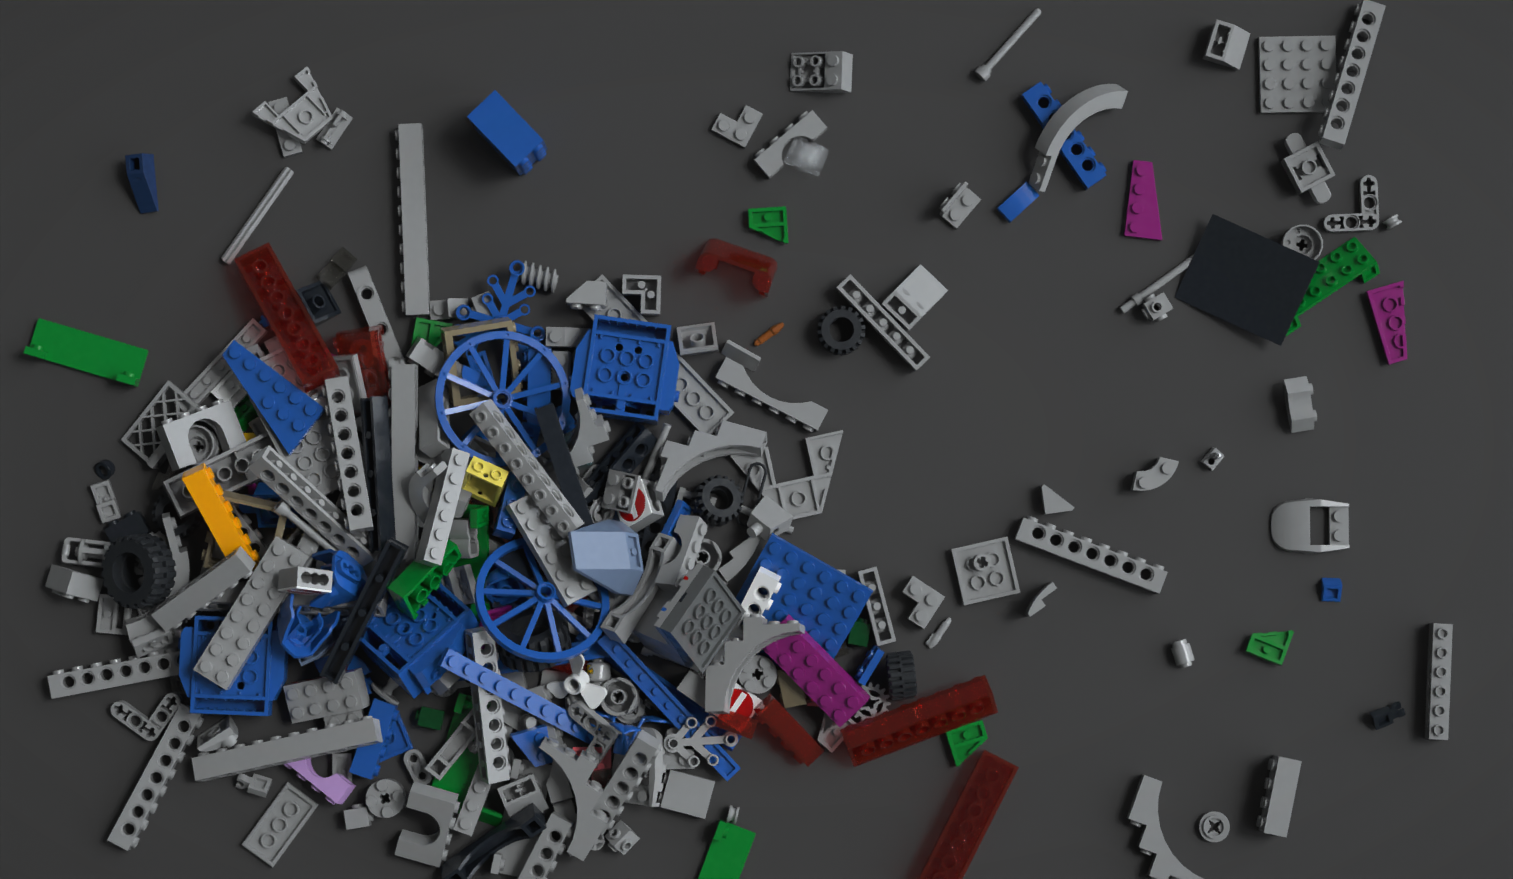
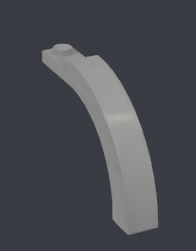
M1102 84L1078 93L1062 105L1048 121L1038 138L1035 148L1039 150V154L1030 176L1029 184L1038 191L1045 192L1059 151L1070 133L1083 120L1094 113L1112 108L1122 109L1128 91L1118 84Z
M170 512L163 513L162 519L173 554L172 557L176 563V566H174L176 577H174V587L170 589L172 591L166 599L188 584L190 572L187 546L179 548L182 546L180 536L175 535L174 529L177 528L175 517L170 516ZM153 606L143 614L125 620L130 643L138 636L147 635L154 632L157 628H161L151 616L156 606Z

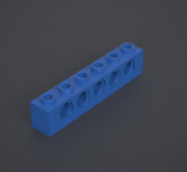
M1040 81L1024 92L1021 98L1044 129L1049 121V116L1054 115L1062 105L1057 99L1054 100L1050 95L1052 91L1046 83L1043 85ZM1045 99L1048 102V107L1041 108L1038 105V101ZM1074 129L1070 133V138L1065 140L1059 152L1085 190L1105 178L1107 170L1102 162L1098 163L1094 158L1096 154L1093 149L1085 145L1083 142L1085 138L1079 130L1076 132ZM1078 146L1081 149V154L1074 155L1071 152V147ZM1083 162H1090L1092 169L1090 171L1084 170L1082 167Z
M522 422V426L534 444L537 445L540 426ZM518 431L517 434L528 447V449L531 451V449L529 448V446L527 445V443ZM509 468L492 535L511 540L515 535L517 526L506 506L524 497L526 489Z

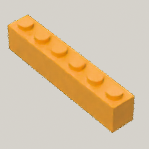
M202 463L183 472L182 480L224 556L226 557L241 546L256 563L252 571L255 570L259 564V554L256 550H252L249 536L241 530L242 524L238 517H234L230 502L228 500L225 501L222 487L220 484H216L213 479L215 476L210 467L207 468L206 464Z

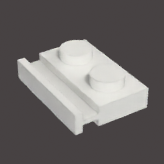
M232 370L211 391L218 400L223 399L224 402L231 400L234 409L247 396L241 382Z

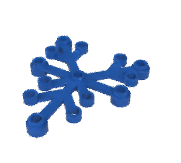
M513 260L510 263L509 270L511 275L505 294L498 283L497 275L491 274L487 278V283L492 286L502 304L500 312L493 302V295L491 293H484L482 295V302L487 305L492 316L473 311L466 304H461L457 307L456 316L460 320L472 318L485 321L509 317L513 321L522 315H528L530 313V306L526 303L521 304L518 309L507 314L510 306L527 297H533L536 293L534 286L527 285L523 291L513 296L518 276L522 275L525 270L523 262ZM519 264L521 268L515 271L513 266ZM495 277L497 281L492 284L489 282V279ZM528 288H532L534 292L532 294H527L526 290ZM486 295L491 297L490 302L484 301ZM521 307H528V311L523 313ZM462 308H465L467 310V314L462 315L460 313V310ZM515 323L517 332L528 334L537 341H542L545 338L543 327L538 325L529 327ZM505 327L492 330L462 334V336L466 337L457 342L453 341V343L458 348L464 342L477 335L492 332L494 330L506 331ZM540 330L541 335L535 336L534 331ZM518 343L519 351L516 352V356L520 360L521 370H519V373H521L523 368L528 365V363H524V356L522 354L524 351H528V346Z

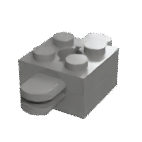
M1290 134L1284 141L1290 156L1280 162L1298 195L1308 190L1317 204L1327 202L1331 197V192L1325 181L1334 177L1335 173L1320 144L1317 141L1306 146L1300 134Z

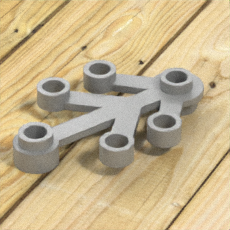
M712 715L705 717L704 723L690 738L683 737L690 728L692 729L697 726V719L692 716L686 718L685 724L676 734L671 733L664 738V748L671 753L678 752L687 760L688 765L691 767H697L700 760L697 756L691 755L683 746H692L706 759L709 765L715 766L719 762L718 756L711 754L702 745L724 743L728 747H733L738 742V736L733 731H726L722 736L702 737L710 727H714L717 723L716 718ZM708 718H713V724L709 725L707 723ZM690 719L695 721L693 726L688 725ZM729 736L734 737V741L731 743L727 741ZM676 740V746L671 747L670 741ZM712 756L716 758V761L714 763H710L709 761L710 757ZM692 758L697 759V762L694 765L690 763V760Z

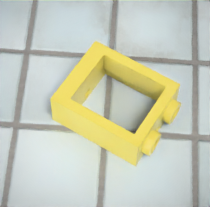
M473 456L466 470L462 489L471 492V497L496 507L509 471Z

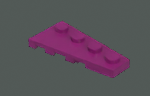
M1133 160L1124 236L1162 241L1153 162Z
M1404 280L1366 291L1388 365L1407 360Z

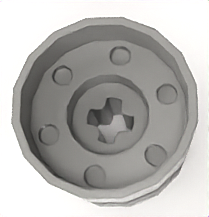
M1307 224L1297 225L1290 228L1284 234L1281 245L1316 260L1322 252L1323 239L1314 227ZM1301 240L1306 245V248H1303L1302 251L1296 246V243H1299Z
M192 425L190 427L188 440L196 463L190 466L195 467L220 455L221 445L217 435L203 426ZM201 445L204 446V448H203V449H200V451H198V450L196 449L197 447H200Z

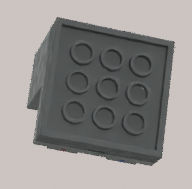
M697 563L694 569L689 570L679 583L680 588L677 593L664 592L659 588L634 628L633 633L646 649L703 674L746 611L715 570Z

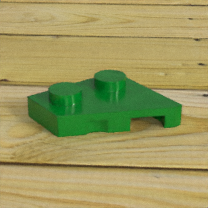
M1294 631L1252 633L1245 652L1275 665L1282 666Z
M983 720L945 731L956 767L960 766L968 756L988 739Z

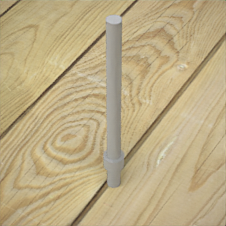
M1194 254L1142 292L1131 296V300L1120 307L1121 311L1126 313L1135 305L1139 306L1146 297L1187 269Z

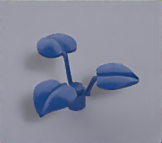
M594 710L601 717L609 719L611 721L609 724L622 733L618 734L614 741L613 753L626 754L638 731L642 730L640 728L644 722H661L668 724L671 728L673 727L671 721L657 716H641L637 727L628 724L623 725L622 723L615 722L617 716L610 715L606 711ZM629 732H634L633 735H632V737H631L630 739H629V737H630L629 735H625V734H627V733H629Z

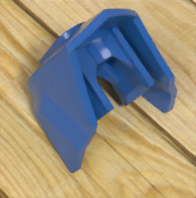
M328 549L312 554V558L326 564L321 566L322 570L333 571L334 581L332 582V592L320 594L310 601V606L322 609L358 600L368 580L363 567L352 556L341 550L334 551Z
M290 593L281 604L277 617L280 644L293 658L309 657L315 653L331 634L333 628L338 624L341 612L334 611L323 618L321 613H318L310 621L305 615L299 614L302 606H298L295 611L293 610L294 594Z

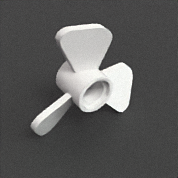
M582 654L569 659L572 674L565 681L549 682L547 688L559 699L564 698L568 693L572 695L581 693L589 708H597L606 697L607 689L589 683V675L582 670L585 663Z

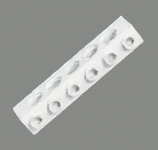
M762 566L759 568L741 604L746 612L726 641H731V638L735 637L742 638L743 641V618L750 617V614H761V617L765 618L762 614L765 609L769 611L774 601L770 598L773 592L775 594L778 593L782 585L779 582L781 576ZM759 588H765L768 594L762 595L759 592ZM756 604L759 607V611H753L750 605ZM724 644L712 662H724Z

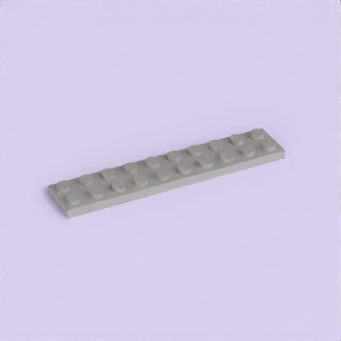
M603 274L595 280L607 282L608 289L606 308H602V311H591L589 307H583V310L593 321L594 315L597 314L648 322ZM617 345L619 348L623 349L622 345ZM637 347L635 349L636 354H640L642 352V349L640 347ZM676 352L680 366L676 391H680L679 400L674 402V406L698 431L712 435L717 427L721 426L722 421H727L734 414V411Z

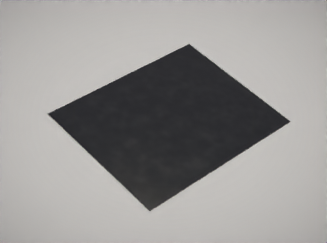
M1212 214L1175 298L1281 346L1320 262Z

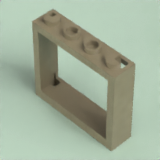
M509 317L440 328L444 361L446 362L448 357L454 352L453 336L505 327L506 331L516 332L515 322H512ZM510 340L509 361L513 382L519 375L518 371L521 370V364L516 356V352L519 351L518 342ZM455 361L449 373L458 377ZM447 379L449 399L454 407L490 399L481 394L460 397L459 384ZM523 381L517 385L511 394L521 392ZM498 395V396H497V399L506 398V397L503 396V395Z
M223 490L225 501L228 500L273 511V508L278 503ZM279 516L275 537H283L287 520L286 516ZM207 531L205 542L208 543V548L203 549L201 560H204L203 567L208 569L222 560L212 557L216 539L211 531Z

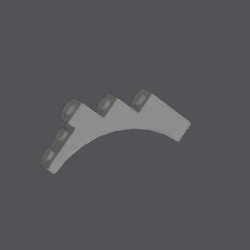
M582 387L575 389L578 418L572 436L567 442L577 475L580 474L578 466L594 461L593 453H595L593 445L610 440L608 432L611 431L608 420L604 421L602 414L597 415L595 409L590 408V397L588 393L584 394ZM550 459L541 466L558 489H561Z
M723 420L721 426L717 427L715 435L695 430L693 436L689 437L687 445L667 440L665 446H662L659 451L662 466L660 469V479L655 481L653 487L656 500L664 502L669 490L676 481L688 470L704 461L727 455L762 457L767 444V432Z
M750 614V617L743 618V641L742 638H731V641H725L724 662H712V665H708L706 668L705 712L709 714H730L731 697L735 684L749 661L763 648L777 640L788 636L805 634V626L797 620H788L787 624H780V621L768 622L767 619L761 617V614Z
M545 736L539 748L550 755L563 769L571 783L576 799L577 824L567 852L584 861L609 819L602 810L593 809L604 791L599 782L589 780L599 759H597L594 753L584 750L578 756L573 749L569 747L564 748L559 745V741Z
M1142 774L1126 818L1131 819L1130 823L1141 827L1144 824L1137 846L1141 848L1140 852L1148 855H1151L1152 852L1154 853L1147 875L1151 876V879H1169L1170 875L1172 876L1171 879H1204L1184 867L1172 854L1163 837L1158 816V799L1162 781Z

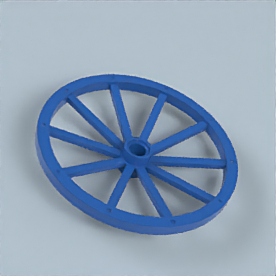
M493 331L477 335L460 345L448 357L439 373L434 397L439 424L453 446L458 450L470 453L469 458L471 459L473 456H476L499 467L508 466L497 451L496 458L480 454L467 446L480 431L477 425L463 442L454 433L446 415L476 409L488 400L444 409L443 391L446 379L492 399L503 415L504 411L507 413L535 458L548 450L546 443L544 442L537 448L510 407L536 416L535 410L513 400L561 388L562 405L558 419L562 431L566 425L571 401L567 376L554 354L546 346L529 336L511 331ZM503 339L500 385L498 389L474 346L486 341ZM510 340L523 343L536 350L538 353L511 385L505 389ZM467 350L471 353L493 393L449 373L455 361ZM542 356L549 362L557 375L558 383L511 394ZM497 396H505L506 404H499L497 402Z
M519 538L502 545L487 558L478 574L474 592L475 606L479 619L492 639L508 652L520 658L540 663L567 661L587 651L597 641L603 631L600 626L609 614L610 602L608 589L595 583L600 603L580 599L573 603L600 610L597 626L590 634L558 602L560 599L556 594L554 585L548 579L547 582L543 581L533 553L524 538ZM523 548L537 584L499 559L512 551ZM495 565L532 590L484 588V583L490 568ZM484 595L533 597L494 621L491 620L484 601ZM534 604L536 605L520 645L512 642L497 628V626ZM551 605L586 639L585 641L571 649L561 650ZM542 608H545L555 652L551 653L538 652L526 648Z

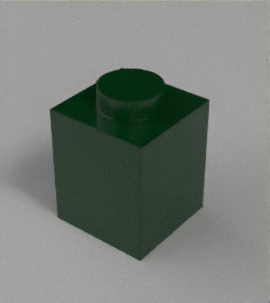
M857 618L849 632L848 644L867 647L871 624H867V619Z
M422 706L421 709L417 710L415 720L418 721L417 725L442 730L446 711Z

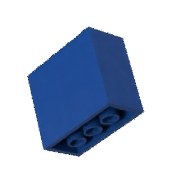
M496 90L467 116L473 128L520 176L528 174L533 169L532 164L535 161L540 162L547 155L546 151L548 149L544 140Z

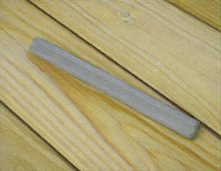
M288 167L282 170L221 257L225 263L231 264L294 174L293 170Z

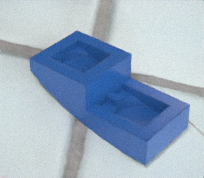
M1025 182L997 210L1010 223L1040 195L1028 182Z

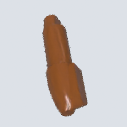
M781 322L769 328L768 331L754 341V345L759 346L772 336L778 334L784 327V323Z

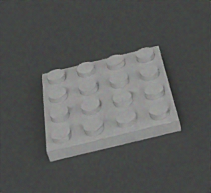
M1335 36L1259 37L1260 114L1324 113L1326 107L1329 108L1331 103L1328 101L1331 90L1334 91L1336 84H1333L1336 75Z

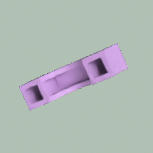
M311 758L283 764L289 769H295L297 771L296 775L302 780L311 782V787L319 793L322 791L326 795L325 799L333 805L335 803L343 804L356 787L342 774L336 773L326 778L319 776L312 767Z

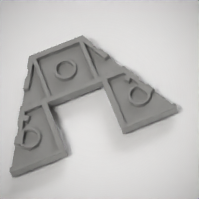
M843 430L805 438L813 476L776 484L768 447H765L762 457L751 455L730 456L746 476L751 464L760 462L766 466L767 476L762 495L768 496L793 516V520L817 515L823 511ZM755 465L751 469L749 480L760 490L764 468L760 465Z

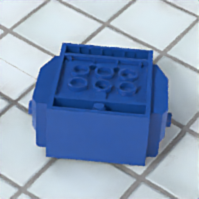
M595 314L593 329L587 331L577 346L573 372L568 377L573 400L576 402L575 389L582 387L584 394L588 393L591 403L597 405L594 408L597 415L602 414L604 418L658 425L659 414L669 415L674 408V402H678L680 391H676L680 366L674 344L670 341L671 325ZM619 344L623 346L621 351L616 350V346ZM637 347L642 349L640 354L635 353ZM626 374L628 380L622 381L621 376ZM612 405H615V411L602 409V406L612 407ZM625 407H631V410L640 411V414L625 412ZM651 411L653 416L646 415V413Z
M441 583L437 590L433 589L427 597L429 601L425 607H420L416 612L418 616L415 620L398 610L390 592L387 591L389 598L386 616L373 617L360 643L368 658L414 699L422 691L426 695L432 692L430 686L448 671L437 665L445 648H450L463 655L466 650L464 630L477 628L480 625L471 609ZM395 662L400 666V670L393 665Z
M196 615L194 627H185L178 641V649L180 650L179 677L187 697H191L190 713L271 716L273 701L277 700L287 680L289 653L280 644L277 618L272 620L268 631L264 633L230 690H225L193 669L220 627L221 621L226 616ZM209 622L214 623L213 629L208 628ZM239 682L244 683L243 689L238 688Z

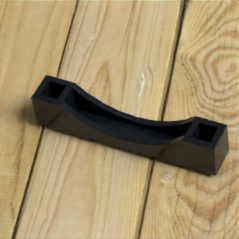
M531 803L440 865L442 879H471L479 867L497 851L516 841L531 839L546 829L544 814L534 803Z

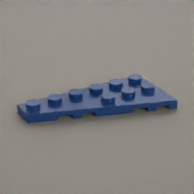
M233 340L222 356L291 456L326 409Z

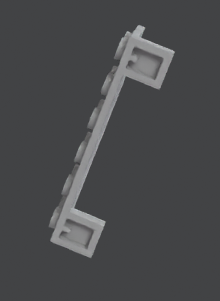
M514 758L510 782L535 773L546 800L548 792L546 784L550 777L552 765L547 764L543 767H534L529 760ZM504 809L502 823L510 818L506 809ZM539 833L531 839L516 841L494 854L490 873H501L519 877L538 841Z

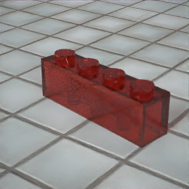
M771 694L754 708V711L757 713L756 719L762 725L766 723L770 727L768 731L775 738L779 736L783 740L780 744L787 751L791 749L795 753L793 757L800 765L804 763L808 767L824 752L822 747Z

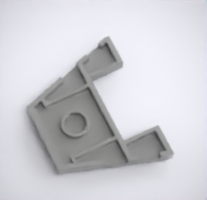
M307 66L294 76V80L306 93L285 111L278 115L266 101L252 111L254 117L303 144L307 143L333 120L330 110Z

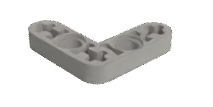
M1366 175L1359 181L1360 213L1328 215L1322 223L1323 228L1327 232L1372 231L1378 227L1379 204L1376 178L1372 175ZM1367 179H1369V182H1373L1369 192H1374V195H1363V192H1367V186L1363 185ZM1366 198L1373 199L1374 206L1372 208L1365 207L1364 200ZM1359 217H1362L1361 221H1366L1371 217V220H1374L1375 223L1371 227H1369V224H1361L1362 228H1359ZM1330 218L1333 219V222L1341 221L1340 218H1343L1341 223L1343 229H1340L1341 225H1335L1332 229L1330 225H1327V222L1330 221ZM1347 218L1355 219L1356 225L1354 228L1347 227Z
M177 692L168 693L150 718L124 700L116 701L111 706V713L116 719L148 741H153L161 735L175 715L180 703H182V696ZM175 697L177 704H173L169 709L166 708L171 702L169 698ZM120 705H122V710L124 712L128 713L129 711H131L132 713L128 715L127 719H125L124 717L127 716V714H125L124 712H121L119 714L117 712L118 708L116 706L119 707ZM159 711L166 713V721L163 722L158 719L157 714ZM134 715H137L141 720L138 726L133 725L131 722V718ZM147 722L146 728L141 730L140 728ZM153 727L155 729L154 733L156 735L153 734L149 736L148 729H151Z
M578 700L569 706L568 713L573 720L594 736L586 752L590 751L597 756V759H599L595 767L597 768L616 740L617 730L593 709L589 708L586 703ZM589 718L595 719L596 727L590 725ZM595 744H599L602 747V753H598L595 750Z

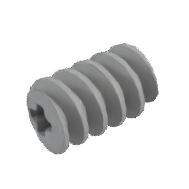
M525 260L523 262L525 270L522 275L518 276L517 282L521 278L522 285L529 281V285L532 286L536 283L537 289H540L543 285L544 291L551 287V293H554L559 279L557 270L554 269L552 273H549V267H546L542 271V265L535 269L533 262L527 267V261Z

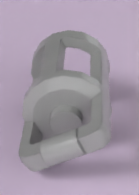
M67 537L62 548V562L103 568L102 563L86 560L87 558L105 560L104 555L106 550H109L111 542ZM70 542L79 543V546L75 549L77 560L68 559ZM88 544L104 546V549L89 548Z

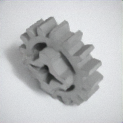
M869 682L868 687L861 684L862 688L869 695V690L878 692L880 696L874 697L870 695L871 700H878L873 704V708L863 706L856 712L854 717L860 716V722L862 723L865 719H867L868 724H871L872 719L878 723V717L884 719L883 713H889L886 706L891 705V703L886 702V699L890 696L883 694L886 690L885 688L879 690V684H876L875 687H872V682ZM883 702L882 709L877 713L876 708L878 704ZM865 709L869 711L871 716L862 714L860 710Z

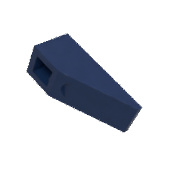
M154 154L125 155L127 176L140 213L158 212Z

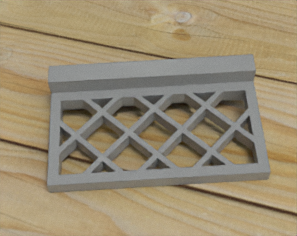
M169 380L121 439V441L144 459L152 469H159L167 460L161 441L156 442L157 430L154 417L164 416V420H167V416L177 415L178 420V415L185 413L180 412L179 401L186 400L191 404L188 410L185 411H189L190 415L196 413V408L201 407V405L194 402ZM169 387L175 391V399L166 400L165 392ZM166 402H176V413H167ZM157 403L163 404V414L154 415V406ZM145 418H151V429L142 430V421ZM152 431L153 442L143 443V432ZM133 433H139L140 444H132L128 440ZM153 445V454L150 457L144 454V446Z

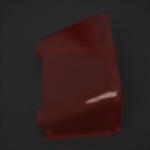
M716 238L709 239L706 242L695 266L696 273L705 275L706 272L717 269L719 262L723 261L754 272L753 286L759 290L760 295L768 297L778 268L775 259Z
M383 325L337 332L333 338L334 349H337L338 356L358 355L367 398L371 396H387L388 405H391V400H389L388 396L391 383L388 377L383 348L385 344L382 341V335H384Z

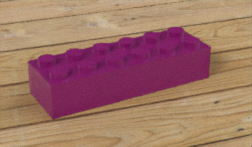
M788 614L780 624H787L788 620L795 619ZM806 631L805 634L788 636L763 648L839 727L846 723L870 698V695Z

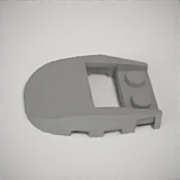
M1314 498L1290 500L1280 503L1275 507L1271 515L1272 540L1278 548L1284 551L1305 554L1349 549V503ZM1310 507H1328V545H1310Z
M641 726L640 729L661 740L658 747L661 751L656 759L652 758L649 762L652 764L649 770V785L639 784L637 788L633 787L631 790L633 795L628 803L659 807L660 803L656 802L657 795L663 789L664 783H661L663 773H666V764H663V755L665 754L664 739L656 729ZM629 732V733H627V734H625V735H629V736H630L629 739H630V738L632 737V735H633L634 732ZM614 754L612 775L625 755Z

